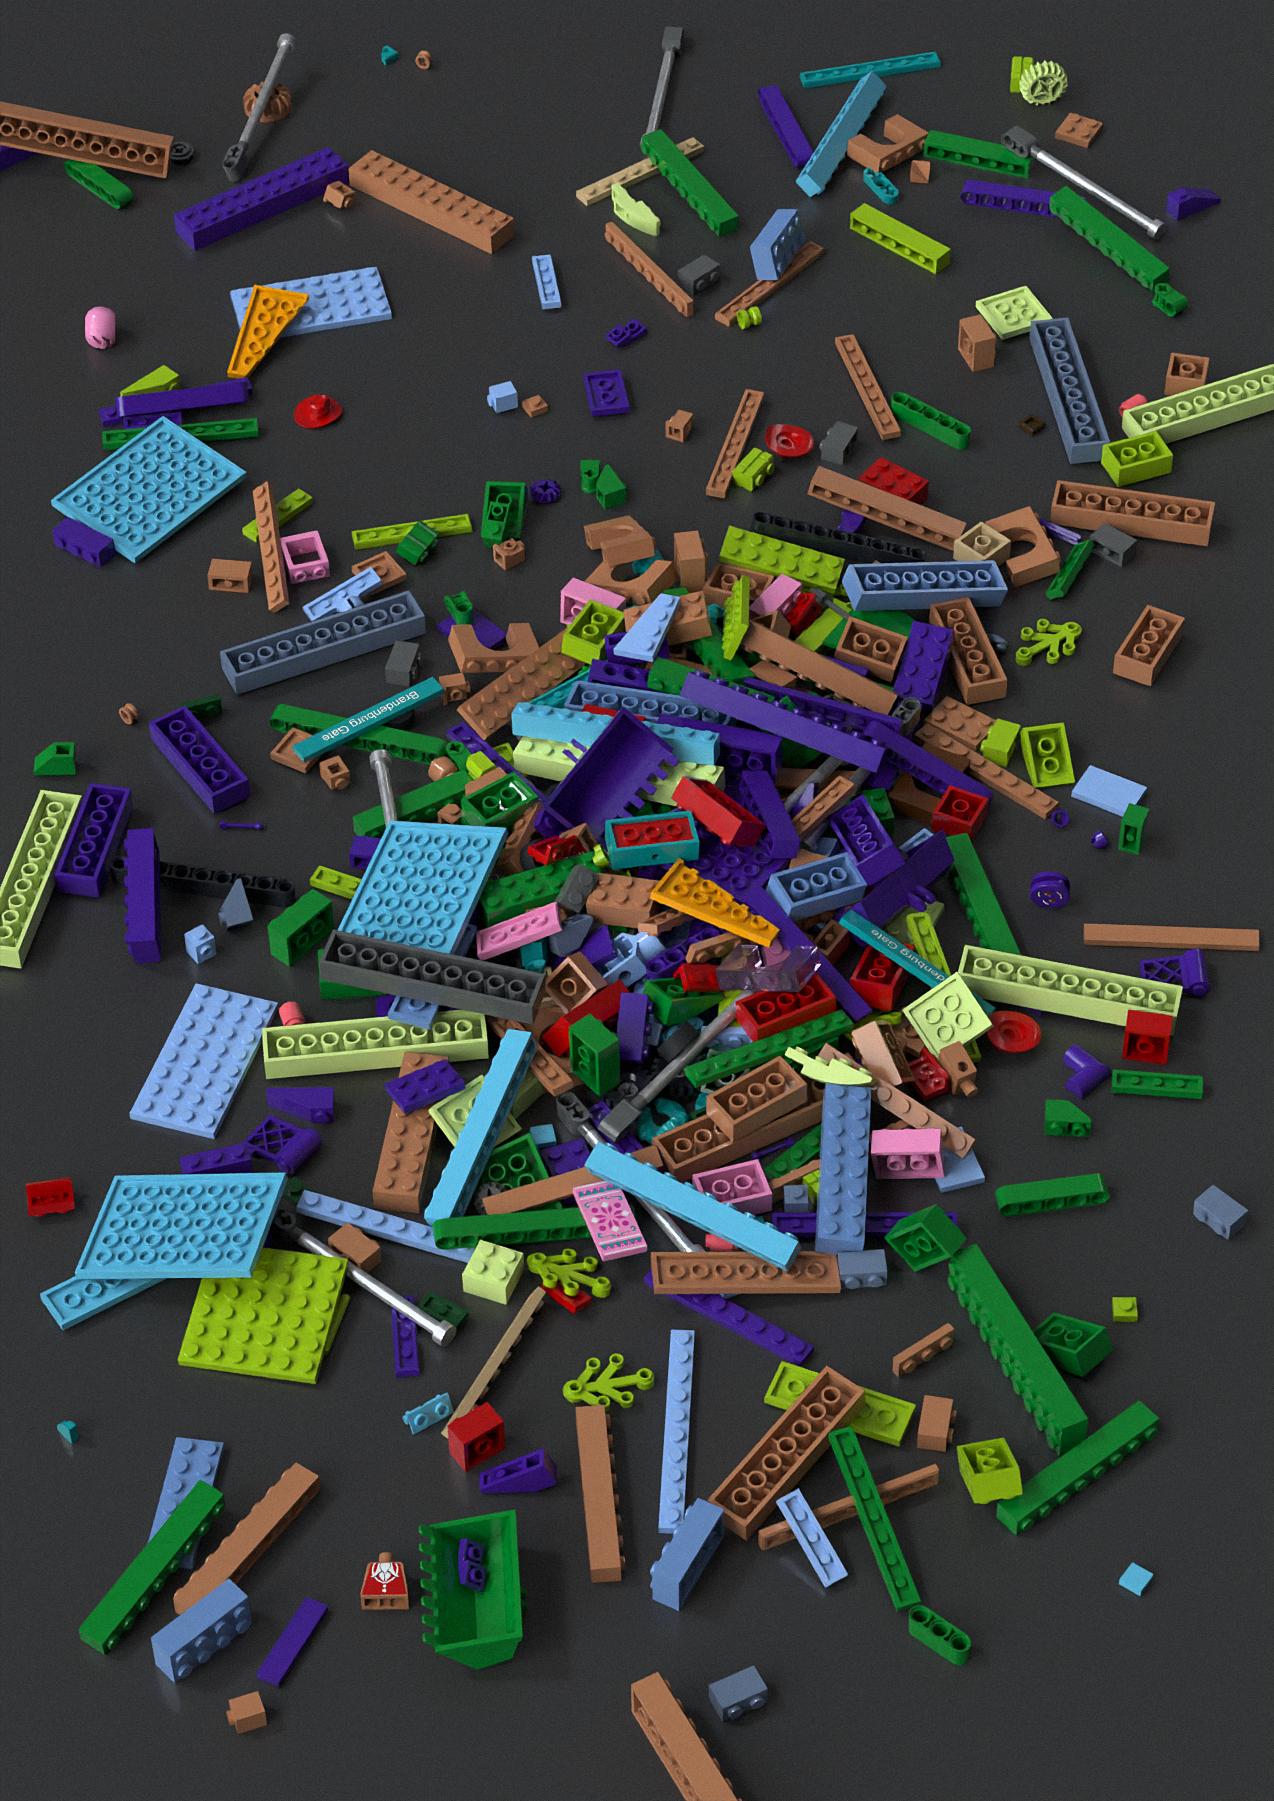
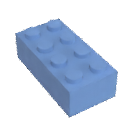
M777 209L750 246L757 280H778L805 243L806 237L802 230V219L799 217L798 209Z
M845 852L771 874L766 892L792 921H796L862 901L867 883L848 853Z
M697 1498L693 1506L690 1505L687 1508L683 1523L676 1526L672 1541L665 1544L662 1550V1557L659 1562L655 1561L650 1571L652 1575L650 1588H652L653 1600L678 1611L724 1537V1509Z
M227 1579L151 1637L156 1665L174 1683L181 1678L187 1677L195 1667L207 1662L212 1654L220 1648H225L234 1637L248 1630L252 1624L248 1596L230 1579Z

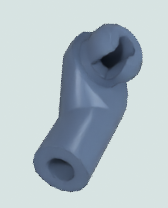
M986 633L990 643L996 645V651L1004 652L1008 645L1006 639L995 634Z

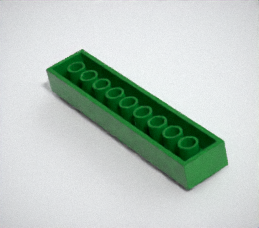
M975 1243L957 1250L948 1264L950 1273L947 1281L952 1291L955 1290L960 1305L963 1308L966 1307L972 1324L977 1325L980 1330L982 1340L988 1342L994 1359H998L1002 1365L1004 1375L1011 1379L1016 1394L1021 1395L1024 1400L1026 1410L1033 1414L1038 1429L1047 1436L1050 1448L1055 1449L1058 1456L1066 1454L1086 1439L1087 1416L977 1244Z

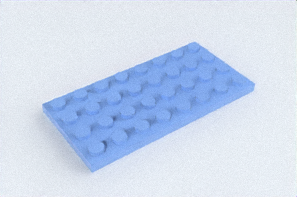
M377 267L262 285L309 294L310 296L309 301L280 338L392 319V313ZM253 287L230 291L240 329Z
M196 983L130 1111V1119L215 1139L263 1041L262 1028H269L278 1010V1003Z

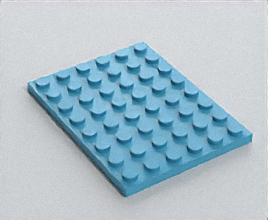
M162 416L51 500V504L66 516L114 539L115 550L136 563L247 478L246 471Z
M389 821L338 931L454 955L508 836L507 829L500 827Z
M286 1173L114 1176L75 1270V1275L77 1279L252 1277L286 1186L287 1175Z

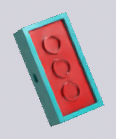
M691 811L611 819L605 822V841L612 869L674 863L678 858L683 861L698 860L699 839Z

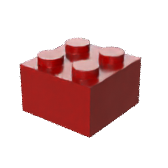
M949 785L933 811L932 831L939 832L944 829L947 836L967 833L972 842L987 817L989 798Z
M1128 1010L1122 1059L1166 1065L1173 1016Z
M488 1402L481 1406H476L466 1415L454 1419L447 1425L449 1453L465 1472L505 1450L504 1421Z

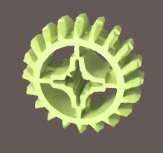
M1044 60L1042 64L1037 61V65H1031V69H1025V74L1021 75L1020 91L1023 98L1030 104L1034 102L1036 106L1039 103L1044 105L1045 103L1050 104L1053 100L1057 101V97H1062V93L1066 92V87L1068 86L1067 75L1064 69L1058 63L1054 64L1052 61L1047 63Z

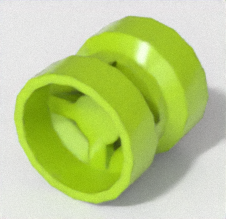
M757 306L751 307L747 311L741 310L737 312V320L742 329L749 328L750 325L756 326L762 323L761 313Z

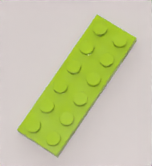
M733 526L728 528L718 561L773 575L777 578L783 574L802 583L804 586L814 589L817 587L821 591L831 594L835 593L845 560Z
M743 574L740 580L735 581L732 588L733 594L731 598L727 597L723 606L725 608L723 613L725 618L723 620L724 628L722 632L724 635L722 641L724 643L722 649H724V658L732 660L749 626L750 577Z
M781 1361L765 1395L764 1403L788 1410L820 1373ZM860 1387L865 1390V1406L847 1427L852 1426L855 1433L899 1447L915 1413L916 1404Z

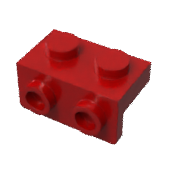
M803 593L799 596L793 609L786 615V620L791 625L790 633L796 639L803 630L808 629L823 609L816 601L818 596L814 593Z
M573 835L561 839L558 836H554L530 845L527 854L534 857L536 861L549 865L574 855L577 849L578 837Z
M684 963L673 974L674 979H681L684 992L723 993L727 989L721 965Z
M926 1048L922 1049L921 1058L909 1062L908 1065L916 1080L911 1083L924 1101H928L948 1092L950 1076L947 1070L942 1069L938 1064L934 1054H930Z
M70 1177L26 1184L29 1216L41 1217L47 1213H67L70 1210H75L72 1180Z

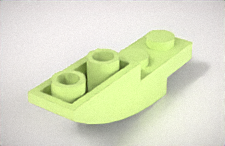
M619 183L613 184L612 200L614 201V212L632 227L647 234L659 236L661 222L652 213L650 207H647L643 201L636 202L632 199L626 189H623Z
M788 1047L785 1053L786 1057L803 1065L800 1072L802 1075L820 1083L861 1087L874 1086L876 1083L871 1077V1072L863 1068L857 1071L851 1068L852 1063L842 1058L839 1061L832 1058L829 1066H827L829 1062L818 1056L814 1060L807 1056L809 1052L799 1047H796L795 1050Z

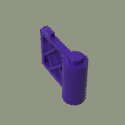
M1200 949L1188 950L1184 955L1139 961L1142 979L1147 977V980L1168 984L1177 979L1183 983L1182 993L1189 992L1191 995L1198 997L1204 996L1210 991L1206 958L1204 952ZM1170 964H1180L1176 971L1167 968ZM1154 966L1157 968L1153 974L1145 971V967ZM1162 972L1170 975L1165 981L1158 978Z
M269 1115L242 1143H247L251 1156L257 1154L276 1163L282 1173L293 1174L322 1144V1139L313 1129L306 1128L302 1130ZM271 1124L278 1126L276 1130L266 1131ZM289 1133L295 1134L292 1138L283 1139L282 1136ZM280 1136L279 1141L267 1143V1138ZM264 1139V1144H252L255 1140ZM281 1147L276 1155L268 1151V1149Z

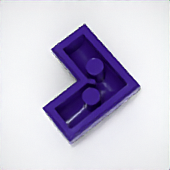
M1077 1044L1072 1045L1064 1055L1063 1063L1076 1072L1066 1081L1065 1088L1081 1099L1106 1080L1112 1073L1111 1068Z

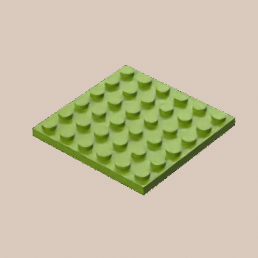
M262 1248L252 1277L202 1278L178 1357V1364L181 1366L316 1384L347 1273L348 1259Z

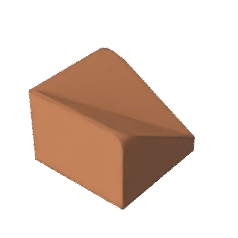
M913 160L910 182L928 184L931 163Z

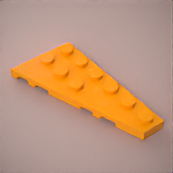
M254 285L227 371V377L238 379L251 375L309 301V294Z
M678 858L651 892L650 899L768 948H770L779 935L780 929L762 916H755L750 913L749 907L745 904L739 905L734 901L735 897L711 880L701 878L699 872L694 868L689 869L684 866V861Z

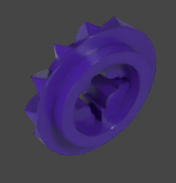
M548 478L543 481L540 479L539 482H534L533 486L530 487V495L538 502H553L560 497L561 486L557 484L556 480L550 481Z

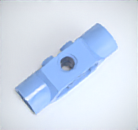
M639 932L635 936L621 933L613 939L617 957L596 968V970L609 984L608 986L620 979L628 988L646 974V963L665 952L667 948L659 936H648L646 932Z

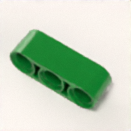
M923 1605L911 1608L908 1630L912 1636L955 1665H964L969 1661L971 1639L967 1634Z

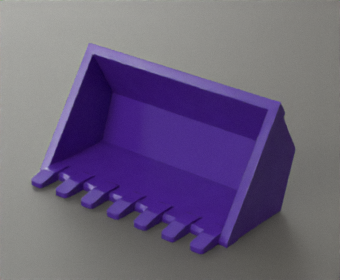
M622 707L588 749L574 738L571 740L572 745L580 749L583 754L577 759L569 750L564 749L562 751L563 754L576 764L542 805V808L568 829L587 823L598 844H601L606 851L608 849L606 841L603 839L606 820L618 819L619 817H633L625 809L630 803H633L639 809L643 808L645 802L637 796L642 788L650 795H653L657 790L648 782L655 774L662 781L668 777V774L660 768L666 760L674 767L680 762L678 758L671 754L674 748L625 707Z
M944 829L907 852L897 848L905 864L898 871L891 872L883 877L880 882L875 884L873 891L859 903L845 911V906L837 908L840 911L833 913L831 919L840 922L841 918L852 909L883 931L910 906L920 912H924L927 909L925 902L930 905L936 900L934 895L928 890L945 876L955 861L946 840ZM850 932L851 940L862 947L868 945V943Z

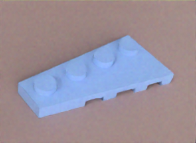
M661 593L613 649L614 655L654 662L681 604L680 597Z

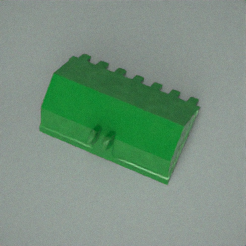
M516 1509L436 1523L430 1526L420 1525L419 1533L431 1539V1544L425 1542L419 1544L420 1552L431 1556V1562L422 1560L420 1568L432 1574V1580L427 1578L421 1579V1587L433 1592V1598L424 1596L421 1598V1603L424 1607L433 1610L434 1616L428 1614L422 1616V1623L434 1629V1634L427 1632L423 1634V1642L435 1647V1653L447 1656L476 1670L512 1659L518 1642H521L523 1637L521 1612L524 1613L528 1609L527 1602L522 1600L527 1597V1590L520 1586ZM468 1538L485 1546L482 1566L487 1568L483 1592H478L461 1584L458 1569L460 1539Z

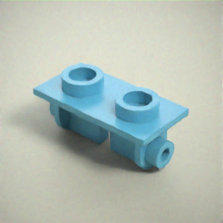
M445 1393L443 1395H436L435 1398L424 1403L421 1407L406 1411V1415L402 1417L404 1422L410 1425L414 1435L453 1414L454 1410L449 1394Z

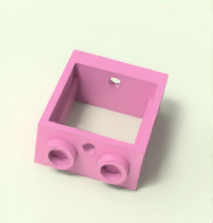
M317 530L280 538L283 562L291 584L330 576L329 561ZM314 551L318 552L320 560L293 565L290 557Z

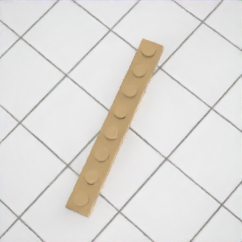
M694 137L676 145L687 159L704 152V146ZM647 158L576 191V197L586 206H589L612 195L613 184L619 183L625 189L661 171Z
M538 1286L530 1294L447 1425L478 1406L475 1402L478 1398L482 1399L489 1389L486 1386L489 1380L493 1382L500 1372L498 1366L500 1363L504 1364L510 1357L511 1352L508 1350L511 1346L515 1347L522 1338V1335L519 1333L522 1329L526 1330L533 1321V1318L530 1317L533 1311L537 1313L542 1307L544 1301L541 1299L546 1293L542 1288ZM447 1425L441 1432L446 1438H448Z

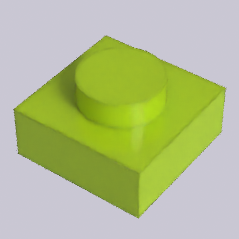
M1136 1297L1112 1298L1113 1322H1137Z

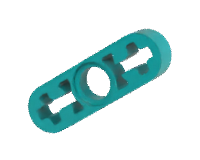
M866 168L863 173L864 182L884 203H896L899 197L898 189L881 172H873V169Z

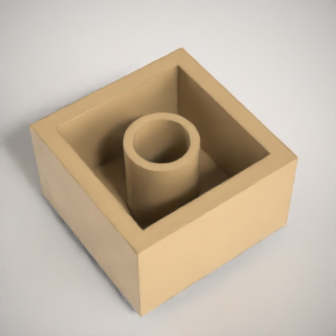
M980 522L954 541L953 559L956 561L995 560L998 567L1010 558L1011 540L983 522Z

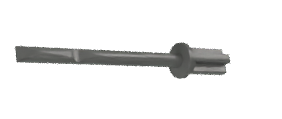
M817 587L809 590L818 596L816 601L823 609L830 607L846 620L849 619V616L852 617L833 603L834 598L832 595L824 593Z

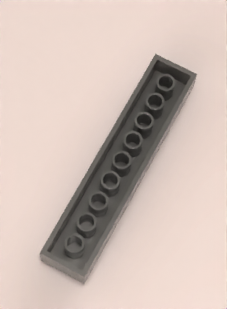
M338 930L332 931L319 961L321 980L532 1025L546 992L545 974Z

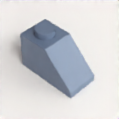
M241 878L235 881L220 908L221 912L218 913L221 925H225L226 930L249 924L253 921Z
M580 913L562 920V931L547 936L550 951L565 957L571 955L572 951L579 949L593 922L592 916Z

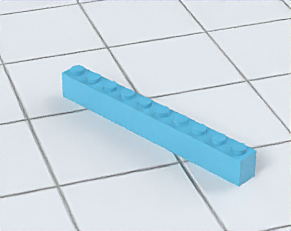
M873 71L860 79L795 181L809 197L816 193L819 195L825 190L826 187L824 185L832 179L831 174L838 169V163L845 158L844 154L847 152L848 140L857 136V133L865 126L864 122L871 116L870 112L877 107V101L884 96L883 92L887 86Z
M518 702L511 713L513 735L572 744L571 740L574 738L581 745L589 747L613 719L609 715L559 709L546 705L540 706L527 702ZM641 721L674 748L671 754L680 761L714 766L720 756V733Z
M508 1029L502 1038L500 1048L492 1060L491 1068L484 1078L483 1086L476 1096L472 1110L467 1116L466 1124L459 1134L457 1144L451 1151L449 1162L442 1172L438 1186L433 1192L432 1200L425 1210L424 1218L430 1227L438 1219L463 1217L539 1046L532 1032Z
M597 1142L584 1165L589 1173L787 1272L790 1270L801 1250L799 1241H797L798 1238L793 1234L786 1232L784 1235L778 1232V1228L768 1222L762 1224L757 1221L758 1218L748 1212L742 1214L736 1211L737 1207L728 1202L722 1204L716 1201L717 1198L708 1192L702 1194L696 1191L697 1188L688 1182L682 1184L676 1181L677 1178L668 1172L662 1174L652 1164L638 1162L637 1158L630 1153L625 1152L623 1155L617 1152L618 1149L609 1143L603 1145Z

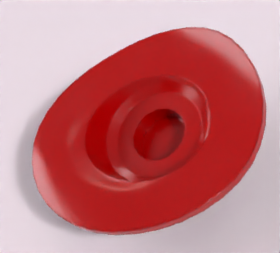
M314 394L297 405L294 410V420L304 428H320L338 419L342 414V407L336 400L327 395Z
M772 425L765 432V440L768 447L782 457L803 456L809 453L814 446L812 435L805 429L797 426Z
M999 1011L988 1016L994 1027L986 1032L992 1044L1000 1050L1011 1053L1029 1051L1036 1047L1041 1039L1039 1025L1025 1014Z

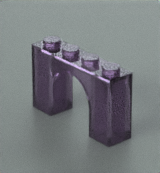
M737 945L715 971L720 990L800 992L821 967L817 946H796L785 960L774 965L760 967L762 963L757 945Z

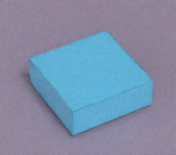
M552 1124L530 1127V1134L535 1139L539 1149L556 1146Z
M1132 1562L1120 1578L1119 1584L1141 1596L1153 1580L1154 1574Z

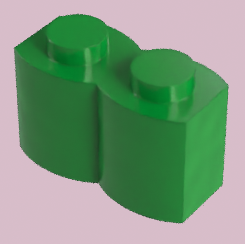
M419 520L400 542L396 553L413 565H416L419 561L423 563L429 554L427 551L429 549L433 550L438 544L439 540H437L439 533Z

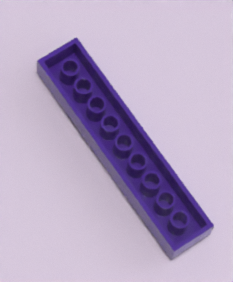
M330 147L324 148L174 214L176 233L194 250H198L325 194L329 184L337 181L343 184L349 183L348 164Z
M701 670L688 672L679 695L680 697L872 772H881L890 748L885 746L886 742L876 738L870 741L866 739V734L858 731L847 732V727L837 723L829 725L827 724V719L819 716H812L811 718L807 716L808 712L802 709H788V704L778 700L770 702L768 701L769 697L760 693L752 695L748 693L749 689L740 685L729 686L730 682L719 677L711 679L709 678L710 674Z

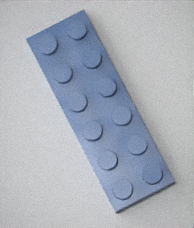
M467 925L454 955L466 956L477 933V926ZM396 996L388 1012V1019L430 1030L442 1005Z
M176 1437L149 1541L200 1479L214 1488L224 1451L223 1442ZM201 1536L196 1541L193 1551L183 1557L179 1568L193 1569Z

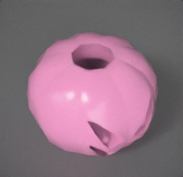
M102 306L92 308L85 317V338L88 344L100 349L113 345L116 335L115 313L110 308Z

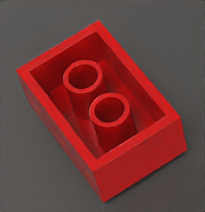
M882 457L858 477V481L919 505L928 499L929 480Z

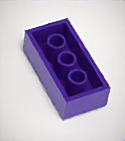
M913 621L893 692L899 694L894 705H897L899 699L904 700L913 697L923 704L924 712L931 713L935 709L955 641L953 629Z

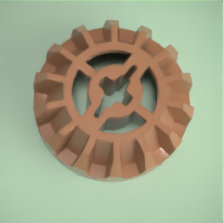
M261 81L259 86L254 84L251 89L249 88L245 92L243 97L244 111L248 117H250L262 89L263 81ZM277 83L274 86L259 122L278 121L285 118L291 112V94L282 84Z

